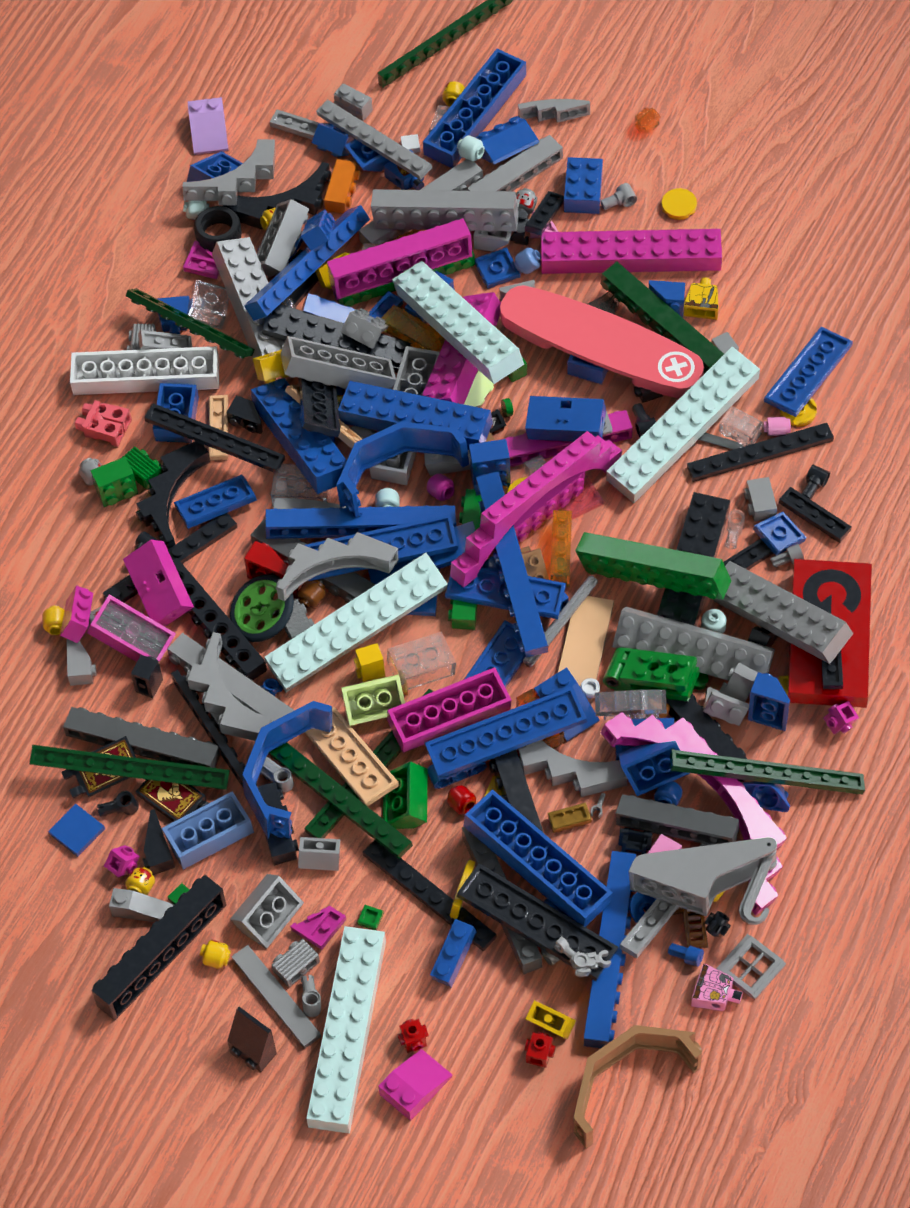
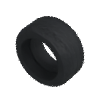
M224 206L209 207L199 213L194 222L196 241L200 243L202 248L208 249L210 252H213L217 241L241 238L242 230L239 217L230 208ZM214 224H226L231 227L228 232L218 236L205 233V230Z

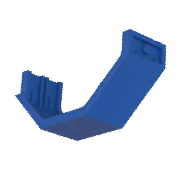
M401 421L354 443L337 482L340 508L346 506L348 512H352L356 518L363 515L359 508L361 502L357 497L359 491L356 488L362 473L366 469L406 451L449 455L455 457L462 468L468 466L467 441L458 428Z
M312 701L261 727L243 772L244 795L267 839L270 833L280 838H290L292 834V820H290L292 813L268 806L256 786L266 757L271 750L310 729H319L330 733L332 729V706Z

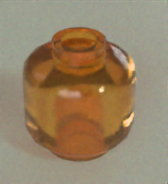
M645 107L635 115L636 123L634 126L639 132L650 133L660 124L659 119L661 117L654 108Z

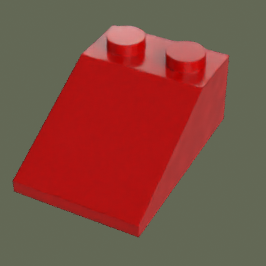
M255 541L244 557L248 579L268 574L283 578L288 568L273 548L266 543ZM298 588L292 592L295 599L299 598L297 595Z

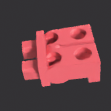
M95 400L93 404H84L82 414L87 417L86 419L78 417L75 421V427L83 431L85 437L101 439L110 442L112 446L118 447L125 435L124 432L127 431L132 421V417L127 408L100 403V401Z

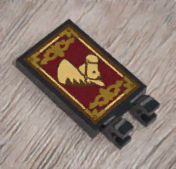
M127 736L92 751L94 753L136 758ZM67 769L61 772L65 780L76 776L79 786L69 790L74 798L85 792L88 797H91L130 779L129 777Z
M145 780L135 791L138 797L173 822L209 804V802L205 801L206 796L191 785Z

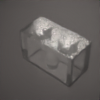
M731 406L720 420L719 432L725 437L736 440L743 446L754 444L762 434L763 422Z

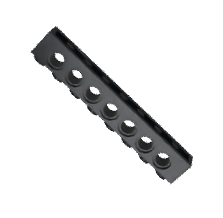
M178 558L174 559L173 563L187 593L192 594L189 597L194 607L187 611L186 614L189 612L194 624L197 627L200 625L207 639L211 638L213 632L225 633L221 635V651L230 666L233 665L237 671L251 681L267 671L266 661Z

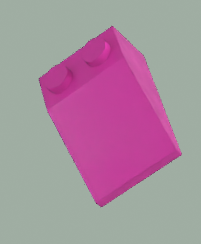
M421 1049L394 1069L378 1086L379 1094L411 1121L453 1075Z

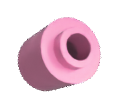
M767 418V421L763 422L764 433H767V436H782L790 433V418Z

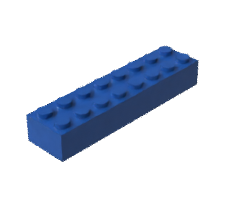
M496 49L424 139V155L450 168H454L462 158L457 148L459 140L468 135L476 138L483 132L526 77V61Z
M277 379L274 382L251 389V397L257 413L316 493L319 494L337 487V482L347 460L329 436L315 431L310 432L302 428L301 406L285 392L286 387L289 386L286 379Z
M349 381L338 408L339 418L343 423L376 431H382L401 421L458 428L467 441L468 450L469 444L486 442L493 424L491 410L354 381Z
M493 789L465 814L463 826L569 918L586 927L610 904L613 894L610 889Z

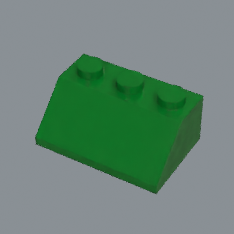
M410 761L389 771L398 781L399 786L383 796V819L395 829H414L427 823L428 769Z

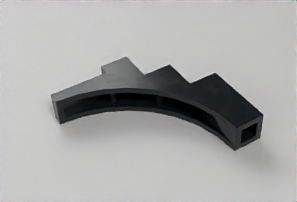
M322 162L306 181L286 192L264 197L237 195L236 205L223 206L234 211L239 217L240 223L263 229L260 218L264 211L275 208L277 204L290 199L309 208V214L316 215L317 211L323 206L324 200L321 194L323 193L324 185L331 178L329 163Z
M196 441L160 457L162 474L148 480L150 485L148 492L151 497L136 503L138 511L135 513L140 522L143 521L146 527L151 525L154 532L158 531L160 535L158 536L159 540L164 541L168 549L175 545L174 537L169 528V513L173 499L189 476L199 468L210 463L209 452L205 445Z

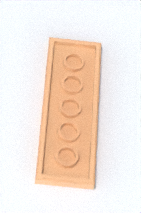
M587 596L571 616L558 672L567 667L580 688L581 683L585 679L593 678L597 680L614 600Z
M335 707L332 708V729L330 733L319 729H310L304 732L366 806L371 805L399 786L394 776Z

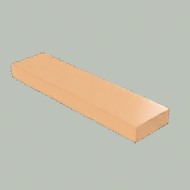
M228 395L209 396V425L227 433L228 418L226 412L228 410ZM209 447L210 461L228 460V454Z

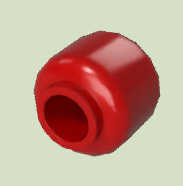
M459 785L448 792L447 804L457 814L464 815L476 805V796L467 787Z

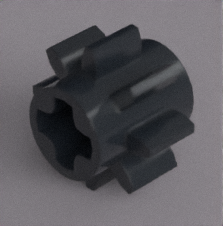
M717 911L715 914L711 912L704 922L707 924V932L715 937H719L720 934L725 936L731 927L728 924L729 917L720 911Z

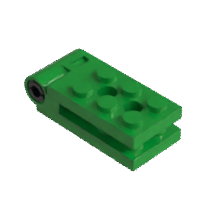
M619 647L614 651L604 675L603 683L608 688L614 689V692L650 697L660 695L666 699L689 701L700 671L699 667H696L697 658L695 656Z

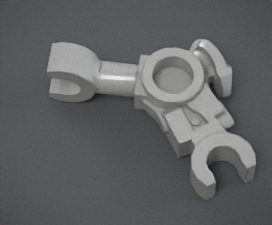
M562 936L556 941L554 946L558 952L564 953L570 958L569 962H571L573 969L576 970L575 975L578 977H587L591 973V969H597L598 966L608 968L611 965V960L604 961L602 957H607V950H602L598 955H596V952L584 954L578 951L576 953L569 947V943Z

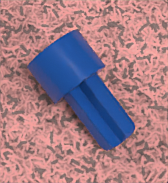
M671 943L668 948V954L684 959V962L699 967L703 959L704 950L693 946L686 948Z

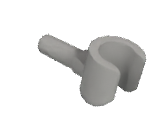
M601 793L597 805L591 808V816H593V812L596 810L600 811L599 818L603 816L602 804L606 796L605 793Z

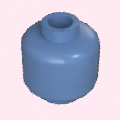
M526 248L515 256L514 265L520 273L530 274L541 266V254L538 250Z

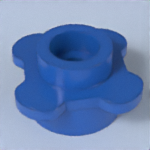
M273 678L265 680L263 685L260 686L273 696L283 690L279 682Z

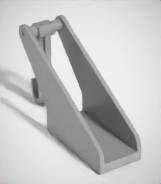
M771 837L642 854L634 859L630 867V890L707 916L716 895L751 879L740 904L739 913L744 922L757 925L764 922L769 914L768 908H765L759 917H753L751 912L768 871L777 866V842Z

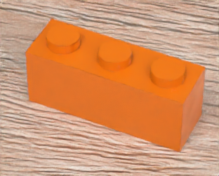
M336 160L324 199L326 211L344 214L348 207H351V196L355 194L356 180L360 178L357 162Z

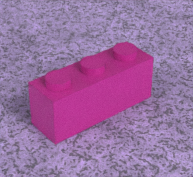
M76 585L65 604L60 636L75 643L80 641L89 625L93 593L88 589Z

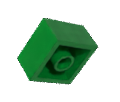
M126 457L90 470L95 490L103 507L114 505L121 500L138 494L134 473Z

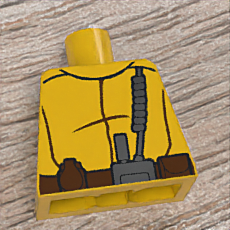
M701 278L700 283L691 284L684 302L683 316L718 320L717 286L711 285L709 278Z

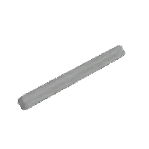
M588 576L560 612L559 618L555 619L544 634L548 646L598 583L594 576ZM542 654L528 658L525 657L523 662L527 666L532 667Z

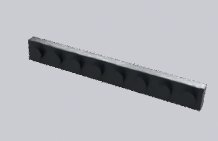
M154 403L144 417L148 423L276 474L285 460V455Z
M823 423L687 463V469L692 481L695 482L829 443L834 440V436L828 423Z
M228 513L220 515L169 548L168 552L172 560L178 558L183 564L238 528L237 523ZM129 575L104 591L103 596L106 599L110 594L125 603L137 595L138 592Z
M178 670L172 672L173 684L211 741L219 747L221 756L243 788L245 764L243 762L239 763L235 749L233 747L229 748L225 734L219 733L215 719L209 718L207 715L209 712L205 710L204 703L200 704L198 701L199 696L197 692L189 689L186 676L181 675Z
M376 840L363 851V856L452 926L455 919L450 917L454 902L451 897L402 858L398 859ZM461 906L457 920L474 926L477 932L472 943L484 951L497 938V934Z

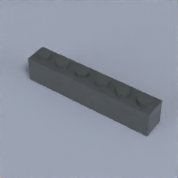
M622 794L615 813L616 825L707 845L736 842L739 833V819L731 816H721L712 812H703L693 808L656 802L651 799L637 798L633 795Z

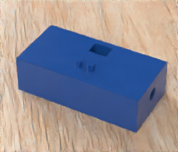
M530 396L525 426L528 439L574 442L587 431L594 437L600 436L603 438L606 416L604 399Z

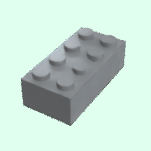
M292 199L277 204L257 252L263 271L268 277L278 275L289 264V257L295 251L294 245L296 240L302 234L301 228L308 219L307 213L309 208Z

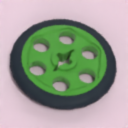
M268 574L254 577L247 581L233 598L230 608V620L250 642H262L271 639L290 620L294 606L293 593H291L286 601L280 599L273 601V596L277 593V582L282 579L279 576ZM265 586V592L259 595L260 588ZM251 598L250 604L244 607V602ZM279 610V615L273 618L274 611ZM250 616V621L244 624V618ZM264 621V627L258 630L259 623Z

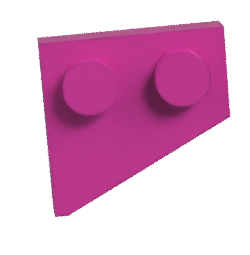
M194 241L183 266L184 272L218 279L219 271L212 252L202 248L198 241Z
M328 906L319 913L307 916V920L298 924L293 923L290 928L293 932L322 950L346 921V916L333 907Z

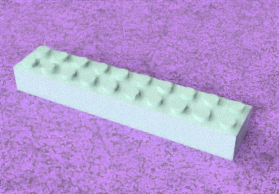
M420 261L392 279L398 296L493 384L524 365L519 348L423 261Z
M731 347L607 470L606 480L630 501L635 503L759 379L760 368L734 347Z
M425 553L266 655V664L284 691L288 692L444 591L448 584L428 554Z
M344 926L306 1118L308 1128L350 1134L386 945L384 931Z

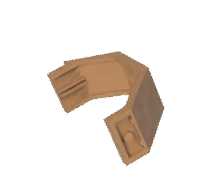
M634 1025L587 1058L573 1117L574 1134L586 1149L593 1144V1128L584 1116L594 1079L636 1049L675 1052L695 1073L701 1069L702 1049L695 1041L696 1032Z

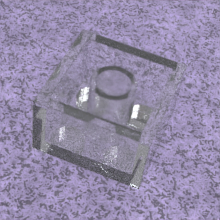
M196 280L191 293L188 315L211 327L222 330L229 304V296L225 287Z

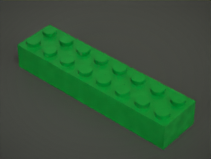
M587 532L583 533L575 550L585 571L589 574H599L607 578L614 577L626 582L633 581L641 585H653L660 589L668 588L675 592H687L694 596L702 595L710 599L717 598L723 600L732 581L722 559Z

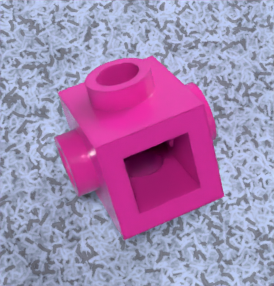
M848 701L829 708V713L823 718L833 734L838 732L844 734L853 728L852 724L859 719V716Z
M126 845L114 848L110 851L104 867L117 877H121L137 868L136 863L140 856L131 847Z

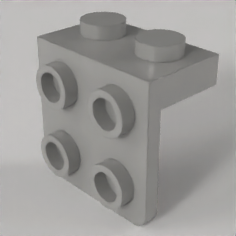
M362 308L350 312L341 333L373 349L381 333L388 328V325L385 324L386 321L380 317L373 318L369 315L368 311Z
M708 687L705 694L703 712L723 719L730 724L740 726L749 709V704Z

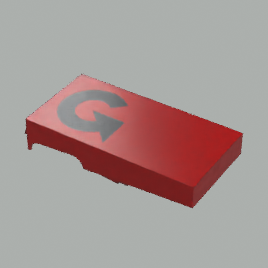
M794 559L792 594L845 621L853 635L841 649L843 689H823L821 659L790 643L788 697L790 703L834 706L849 701L852 707L867 708L872 564Z

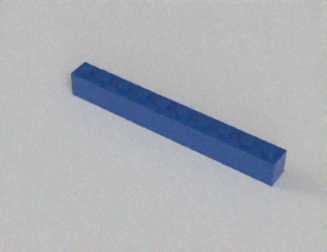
M361 205L348 209L334 222L335 225L328 241L311 251L307 247L244 305L253 321L268 316L370 220Z
M499 472L476 477L477 484L474 485L476 496L480 495L481 497L479 502L481 513L505 495ZM513 525L496 545V553H493L495 564H499L501 568L498 571L500 581L505 582L506 588H503L505 599L510 600L511 605L508 606L510 617L514 616L516 623H513L515 634H519L521 641H518L520 652H524L525 657L528 658L547 653L548 644Z
M448 505L359 507L363 515L357 518L352 512H348L346 508L266 509V539L344 537L354 535L357 532L363 533L451 514L453 526L456 527L455 506Z
M612 851L607 888L613 894L610 904L603 910L599 936L618 946V950L611 959V965L604 969L597 981L592 980L584 1033V1046L601 1049L614 1040L615 1030L611 1029L612 1023L617 1022L618 1011H614L615 1004H619L620 992H617L618 985H622L623 973H620V967L625 966L626 954H622L623 950L620 949V944L627 936L625 935L626 929H630L631 917L628 916V912L630 910L631 892H635L630 890L629 870L636 858V854Z

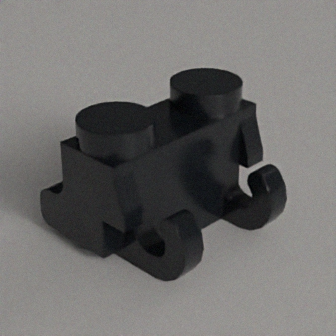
M525 210L518 211L517 231H513L510 241L527 246L529 237L525 236L524 230L525 225L529 221L527 218L528 213Z
M620 828L618 844L622 846L621 852H626L627 849L642 852L641 855L646 854V849H651L653 833L650 831L640 832L630 828Z

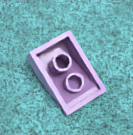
M222 97L188 101L194 155L229 151Z

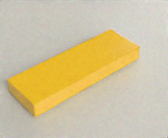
M467 861L457 892L473 872L475 861ZM456 896L450 912V917L454 919L458 918L463 900Z

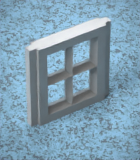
M747 934L716 969L733 977V984L751 998L756 999L785 967L786 963L754 937ZM753 947L760 954L750 964L743 958V955ZM763 956L773 962L764 973L754 967ZM740 960L748 968L740 977H737L730 970ZM752 969L760 977L750 987L742 979Z

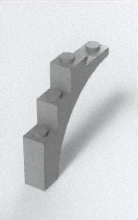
M257 139L256 148L252 155L233 171L212 179L183 182L184 201H218L219 205H236L237 192H255L256 179H274L275 140Z
M359 532L353 538H350L347 545L327 538L324 544L319 546L318 551L298 543L289 552L288 560L290 565L286 569L284 577L277 582L278 599L286 601L291 593L304 582L331 570L362 567L390 573L399 560L398 548Z
M213 632L211 639L208 638L206 642V653L201 656L200 663H193L192 669L187 672L186 681H188L189 689L204 692L202 703H204L205 710L220 714L218 725H220L223 734L256 741L261 727L271 723L272 720L270 717L258 714L245 707L227 689L219 673V655L222 647V638L220 633Z
M543 740L519 749V760L524 775L545 770L546 778L551 780L552 786L573 781L575 791H579L581 797L627 786V777L621 767L620 760L588 762L574 759L554 750Z

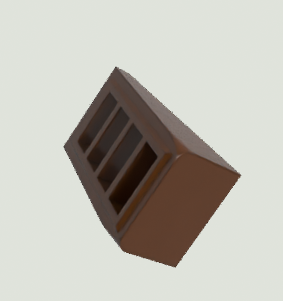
M682 908L687 948L689 946L708 948L704 915ZM700 921L697 924H689V922ZM699 929H701V932H692V933H690V930H699ZM702 937V939H703V940L691 941V938Z

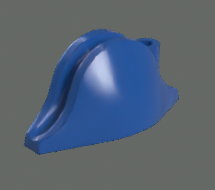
M758 781L743 782L746 791L758 801L760 807L767 810L788 812L790 808L787 801L789 794L781 784Z

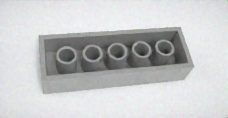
M287 336L280 354L284 374L293 378L298 377L307 381L321 382L325 385L339 386L342 389H347L349 381L387 389H393L396 382L392 361L387 358Z

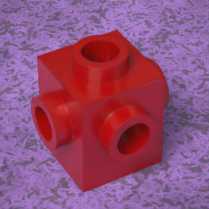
M409 1019L403 1022L402 1025H399L400 1033L397 1036L400 1045H405L407 1053L427 1046L426 1037L429 1034L425 1024L421 1025L419 1019Z
M533 1032L531 1039L526 1040L524 1051H527L526 1063L547 1068L549 1058L554 1057L556 1046L553 1045V1037L543 1032L538 1034Z

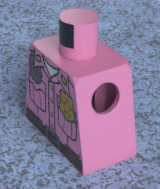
M703 964L692 996L691 1006L724 1011L728 1001L740 1004L743 992L732 989L733 977L707 964Z

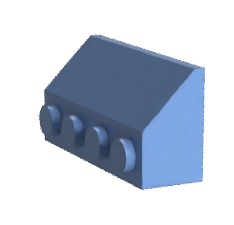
M233 791L162 828L183 870L254 833L251 820Z

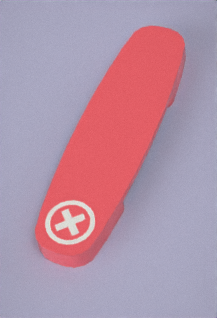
M525 285L510 289L501 302V323L506 329L541 348L548 349L553 346L589 363L630 377L633 385L636 387H642L658 394L680 399L703 376V361L697 354L649 329L591 305Z

